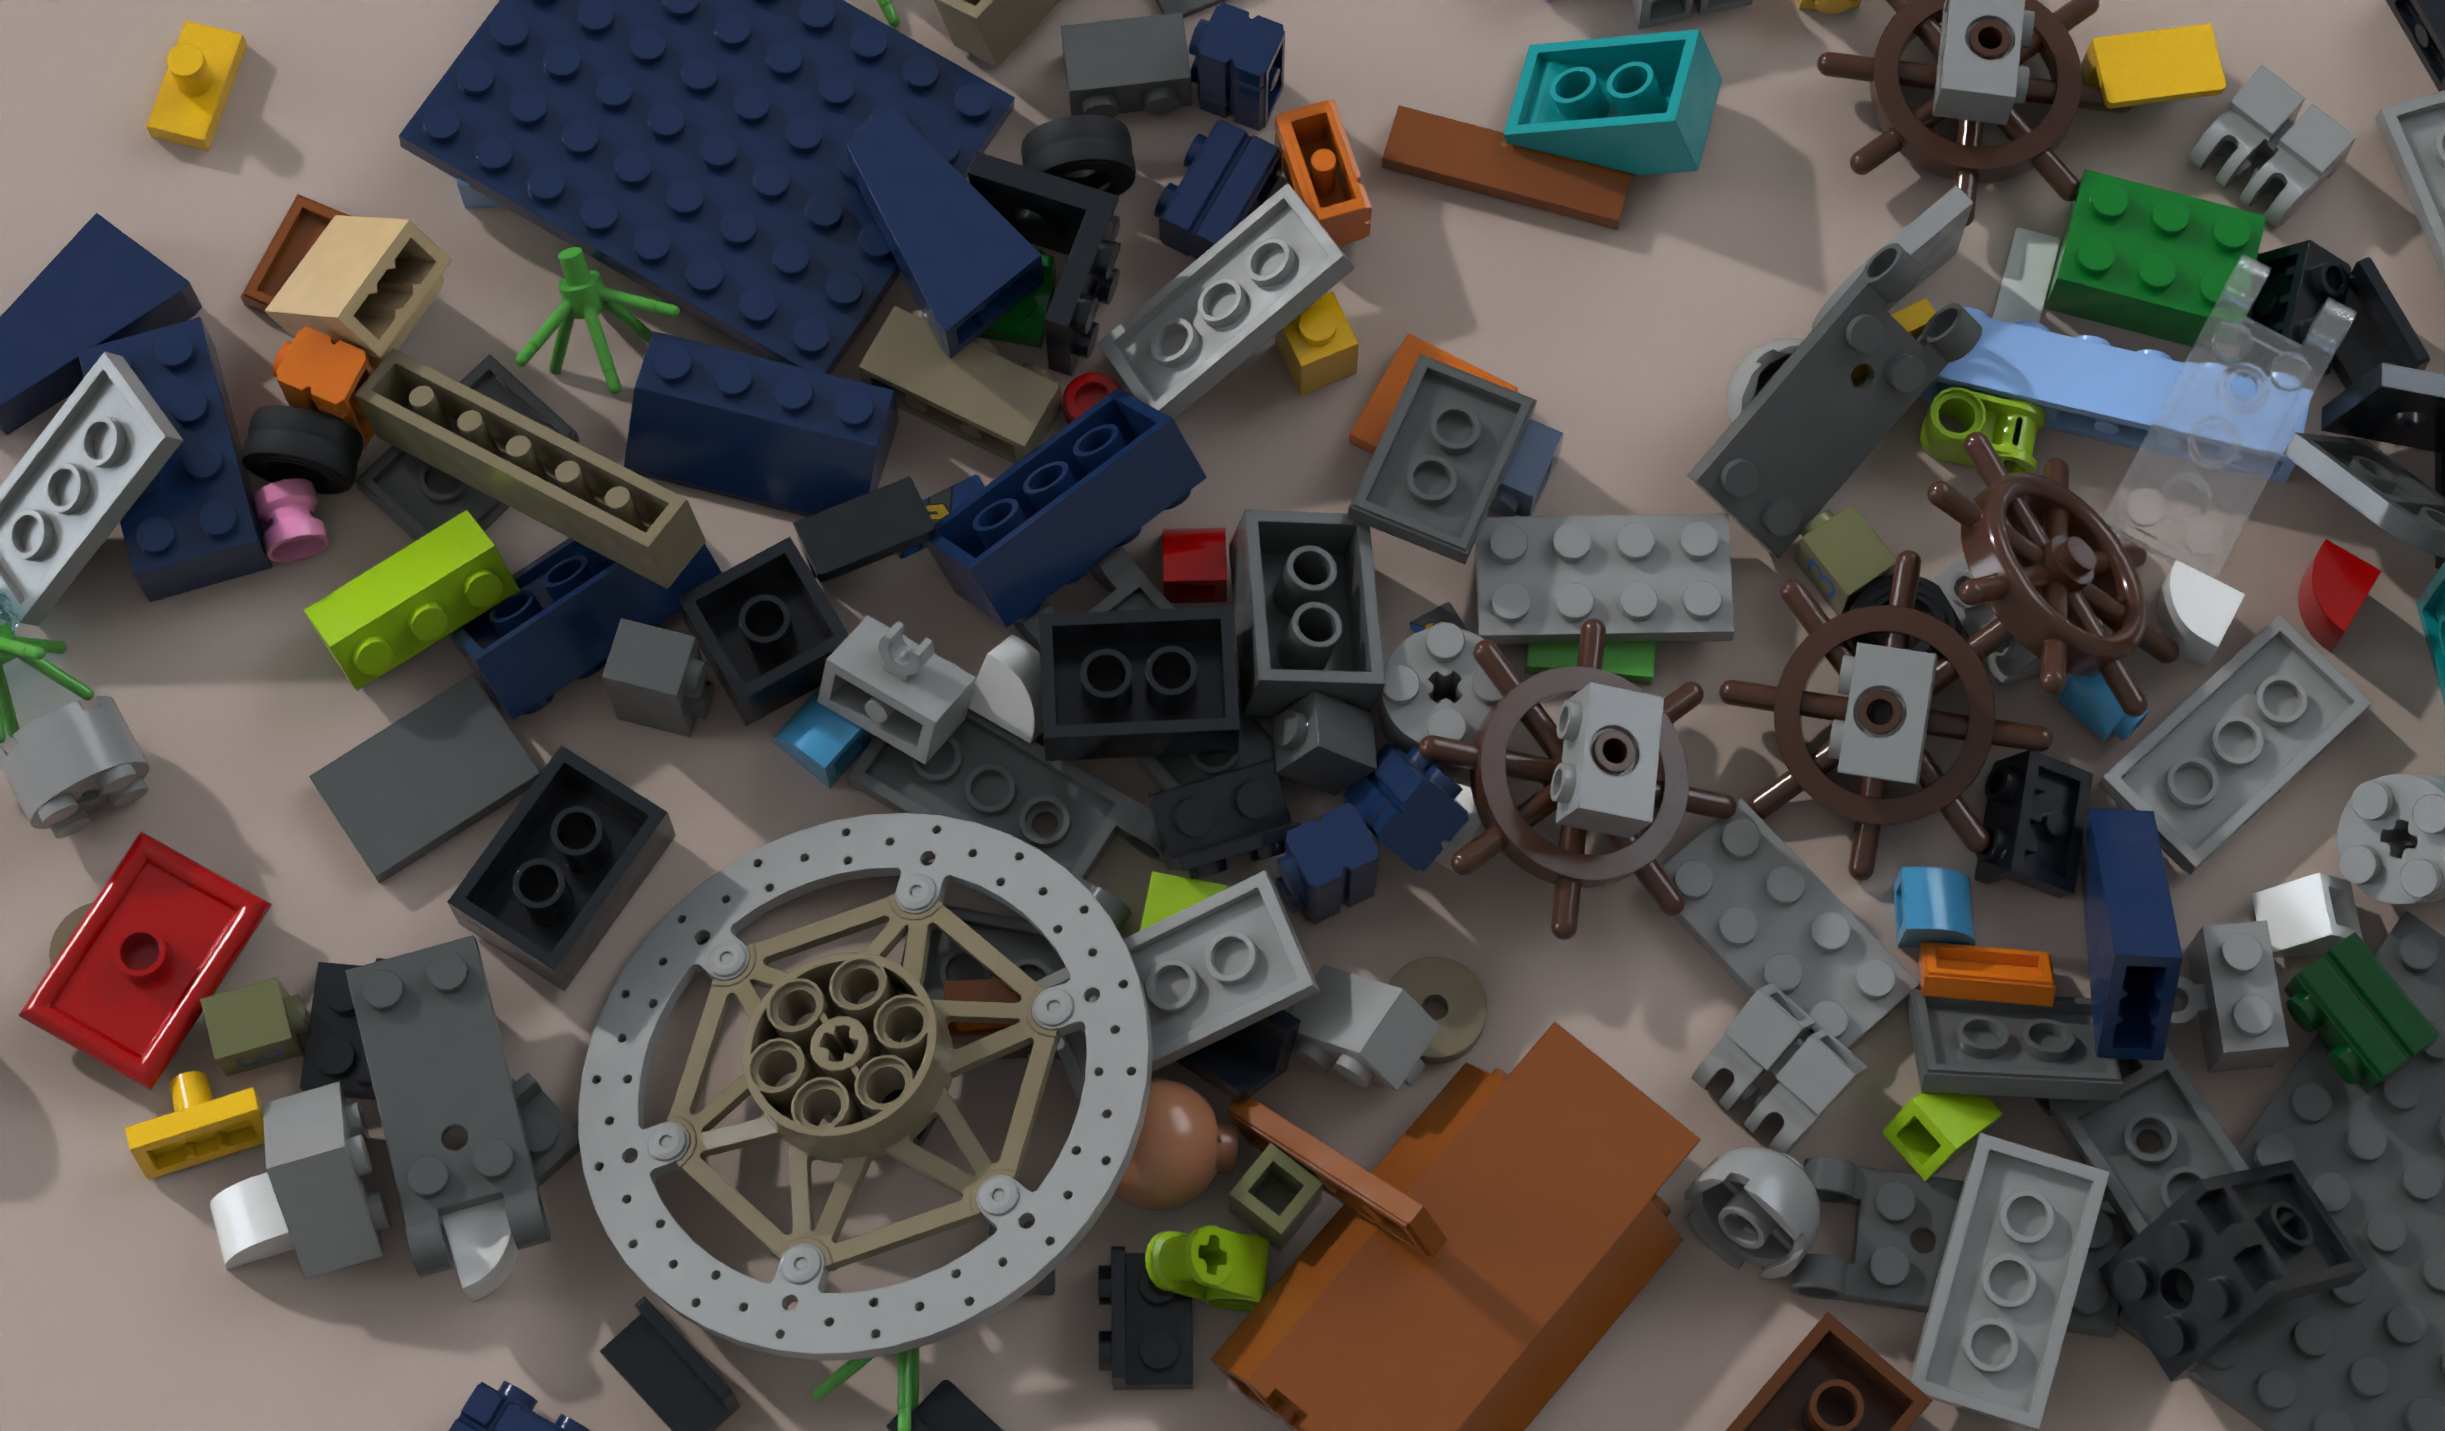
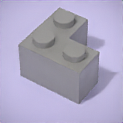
M339 1081L263 1103L266 1171L305 1279L383 1257L381 1230L391 1228V1220L381 1189L370 1192L364 1175L372 1173V1166L365 1141L369 1140V1133L359 1102L347 1104Z

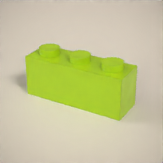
M465 510L304 609V612L330 655L357 692L517 593L520 589L493 542L468 510Z

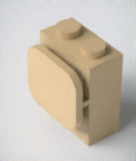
M335 215L265 309V312L293 338H295L298 330H302L307 326L331 336L335 344L341 340L365 350L375 370L392 349L398 351L435 300L443 286L444 278L442 273L452 259L410 219Z

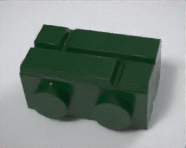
M2356 932L2298 972L2284 988V992L2290 998L2286 1001L2287 1009L2295 1022L2306 1032L2317 1031L2332 1050L2328 1053V1058L2336 1073L2350 1085L2358 1082L2366 1094L2421 1056L2440 1037Z

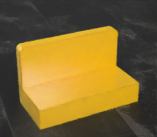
M2212 23L2092 38L2081 63L2084 84L2100 86L2104 105L2109 109L2220 95L2226 87Z

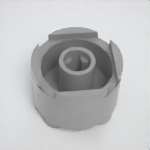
M1443 622L1411 635L1395 648L1384 667L1385 686L1379 700L1381 725L1388 744H1395L1408 754L1414 746L1419 748L1420 741L1428 735L1474 743L1485 717L1495 704L1503 698L1474 658L1473 649L1479 641L1484 640L1483 638L1470 631L1461 629L1455 624ZM1449 695L1455 699V703L1447 698L1436 703L1433 701V696L1444 697ZM1436 762L1442 768L1463 769V767Z
M97 696L96 699L101 707L86 711L79 700L58 707L34 719L15 732L12 736L18 746L9 754L2 746L0 747V767L32 827L37 829L50 828L55 838H64L86 827L91 821L88 816L90 812L110 802L114 808L127 806L139 800L148 792V787L143 779L150 770L149 764L112 697Z
M2390 774L2358 785L2343 809L2337 831V846L2340 857L2339 868L2342 875L2349 882L2354 883L2370 897L2390 904H2424L2445 901V776L2435 774ZM2410 835L2418 836L2416 848L2410 842Z

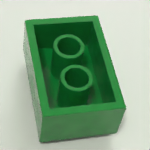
M2085 169L2075 200L2071 203L2045 309L2226 356L2241 327L2267 216Z

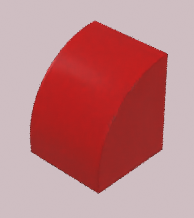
M1226 528L1163 529V585L1165 598L1170 603L1227 602Z
M2327 539L2321 545L2302 577L2298 592V604L2301 618L2308 632L2323 648L2332 653L2380 575L2381 570Z

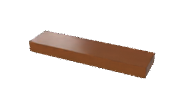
M1398 106L1383 154L1382 168L1618 230L1633 173L1508 144L1503 136V132Z
M1250 1097L1244 1102H1238L1233 1099L1227 1105L1228 1116L1249 1144L1263 1152L1272 1143L1323 1183L1322 1190L1424 1256L1428 1257L1429 1255L1433 1258L1447 1241V1238L1423 1205Z

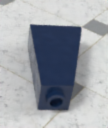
M891 107L879 118L867 119L855 129L850 141L846 143L851 174L941 350L951 359L1044 283L1041 254L894 107Z
M96 213L0 316V430L9 435L73 393L84 378L78 350L187 321L195 316L202 308V305L190 282Z
M2089 808L2080 862L2096 1057L2163 1061L2183 957L2154 811Z

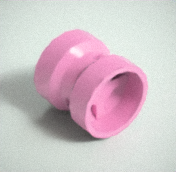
M301 478L283 479L270 483L254 493L252 501L256 516L267 527V531L263 536V542L269 560L280 563L297 562L311 558L327 548L329 539L325 525L322 520L315 518V510L319 502L312 481Z

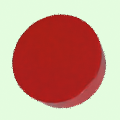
M1088 372L1074 378L1067 385L1062 399L1063 414L1067 424L1069 425L1117 388L1122 390L1118 382L1109 375L1099 372Z

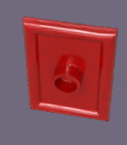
M141 831L19 1013V1017L151 1091L203 1012L200 999L214 995L272 904Z

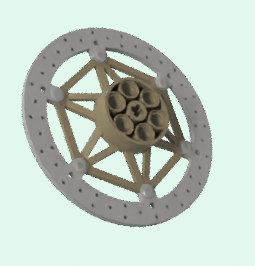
M915 813L864 815L834 820L791 833L767 843L730 863L700 884L678 903L645 938L624 967L606 999L593 1031L585 1059L578 1103V1138L582 1166L594 1208L608 1237L626 1264L655 1296L686 1320L712 1335L744 1348L780 1357L825 1361L858 1360L885 1356L935 1343L969 1329L996 1314L1040 1283L1067 1258L1091 1230L1112 1199L1131 1162L1143 1128L1151 1090L1153 1061L1151 1020L1143 984L1124 940L1111 917L1093 894L1065 867L1039 849L1008 833L976 822L941 815ZM935 859L931 865H925L929 860ZM900 876L896 894L889 895V897L754 944L751 943L747 946L736 937L738 932L762 915L814 890L845 881L869 877ZM956 883L982 892L1005 904L1025 918L1048 940L1061 957L1070 973V980L1047 990L1036 983L944 906L943 902L950 884ZM888 922L863 953L849 952L824 956L807 962L790 973L767 966L769 963ZM937 928L1017 994L1021 998L1020 1002L931 1000L924 989L931 931ZM907 934L902 967L886 957ZM709 938L708 942L700 944L702 940ZM699 972H704L713 979L712 986L667 1122L644 1129V1099L647 1076L655 1047L678 999L694 976ZM755 985L770 988L762 1000L754 988ZM877 991L875 996L869 1001L857 1004L865 994ZM1100 996L1097 1001L1089 1002L1091 997ZM734 998H737L750 1018L742 1049L744 1073L703 1110L695 1114L730 1003ZM814 1013L806 1023L795 1026L804 1015ZM950 1022L1014 1024L959 1049L953 1048L952 1038L948 1030ZM916 1029H922L916 1038L901 1043L907 1033ZM1085 1029L1087 1050L1085 1081L1076 1118L1056 1163L1038 1190L1034 1192L1028 1191L1019 1183V1176L1058 1043H1060V1036ZM1033 1043L1000 1160L997 1163H992L950 1097L948 1091L951 1081L957 1076ZM795 1072V1075L789 1082L782 1086H776L783 1076ZM904 1089L901 1095L894 1101L882 1103L885 1097L892 1091ZM750 1095H752L763 1111V1115L760 1118L711 1130ZM840 1111L831 1123L819 1126L821 1120L827 1114ZM933 1119H942L975 1174L970 1175L914 1144V1138ZM783 1138L789 1145L792 1233L785 1235L712 1169L704 1159L707 1156ZM638 1155L634 1162L628 1163L631 1157ZM888 1155L962 1196L960 1201L836 1243L873 1159ZM814 1160L842 1163L841 1171L814 1230L811 1163ZM681 1168L684 1173L689 1175L780 1259L774 1280L771 1283H764L741 1274L718 1261L697 1245L679 1226L668 1210L656 1185V1179L661 1175ZM983 1218H986L997 1229L995 1234L967 1254L915 1279L884 1288L858 1292L824 1293L829 1272L835 1271L840 1267L976 1220L979 1221ZM1035 1220L1033 1226L1027 1229L1023 1228L1026 1222ZM798 1302L793 1310H787L791 1303Z

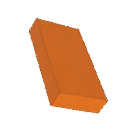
M1921 942L1918 967L1922 996L2053 1007L2056 984L2051 954L2048 952Z

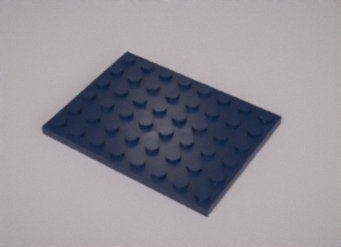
M500 0L399 134L400 146L450 176L468 183L469 187L573 247L582 248V251L769 360L831 375L902 272L851 174L846 143L850 141L851 135L867 119L879 118L891 107H894L966 179L976 152L984 153L1014 109L1015 97L844 0Z

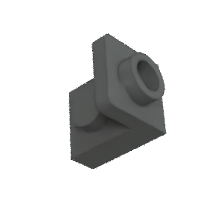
M526 1073L518 1081L512 1078L538 1187H540L580 1151L577 1127L542 1091L540 1085L531 1074Z

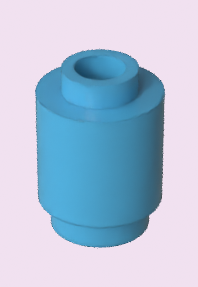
M2067 673L2066 686L2061 692L2057 693L2061 696L2058 703L2104 743L2108 742L2114 735L2125 741L2149 714L2148 711H2145L2139 717H2130L2125 714L2102 675L2081 677Z

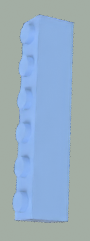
M1963 307L1982 326L1981 337L1974 348L1964 357L1957 361L1949 362L1918 397L1919 399L1933 402L1934 398L1942 390L1960 387L2003 399L2024 400L2038 405L2046 412L2044 428L2286 483L2296 463L2283 453L2295 432L2304 433L2312 392L2296 389L2292 383L2279 378L2252 379L2235 375L2229 368L2219 364L2206 363L2199 366L2174 361L2168 354L2158 350L2143 349L2135 352L2111 346L2108 341L2097 336L2081 335L2076 338L2050 332L2047 327L2036 322H2005L1989 318L1981 310Z

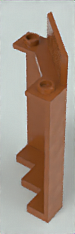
M1554 1021L1509 1075L1498 1068H1495L1492 1073H1488L1466 1062L1371 1172L1423 1205L1447 1238L1445 1244L1433 1258L1429 1255L1428 1257L1424 1256L1343 1204L1210 1360L1247 1400L1281 1419L1292 1431H1525L1684 1240L1667 1220L1671 1210L1656 1193L1701 1139Z

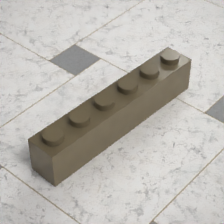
M395 349L390 351L354 394L378 438L666 589H669L706 542L686 498Z

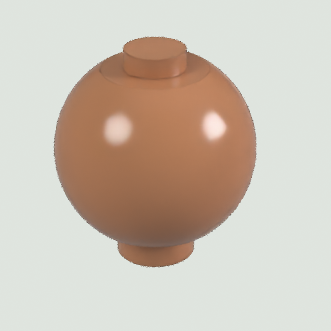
M1151 1079V1090L1143 1128L1131 1162L1114 1195L1129 1205L1151 1211L1171 1210L1190 1203L1209 1187L1215 1174H1232L1238 1155V1134L1235 1123L1216 1121L1215 1113L1210 1103L1188 1085L1170 1079Z

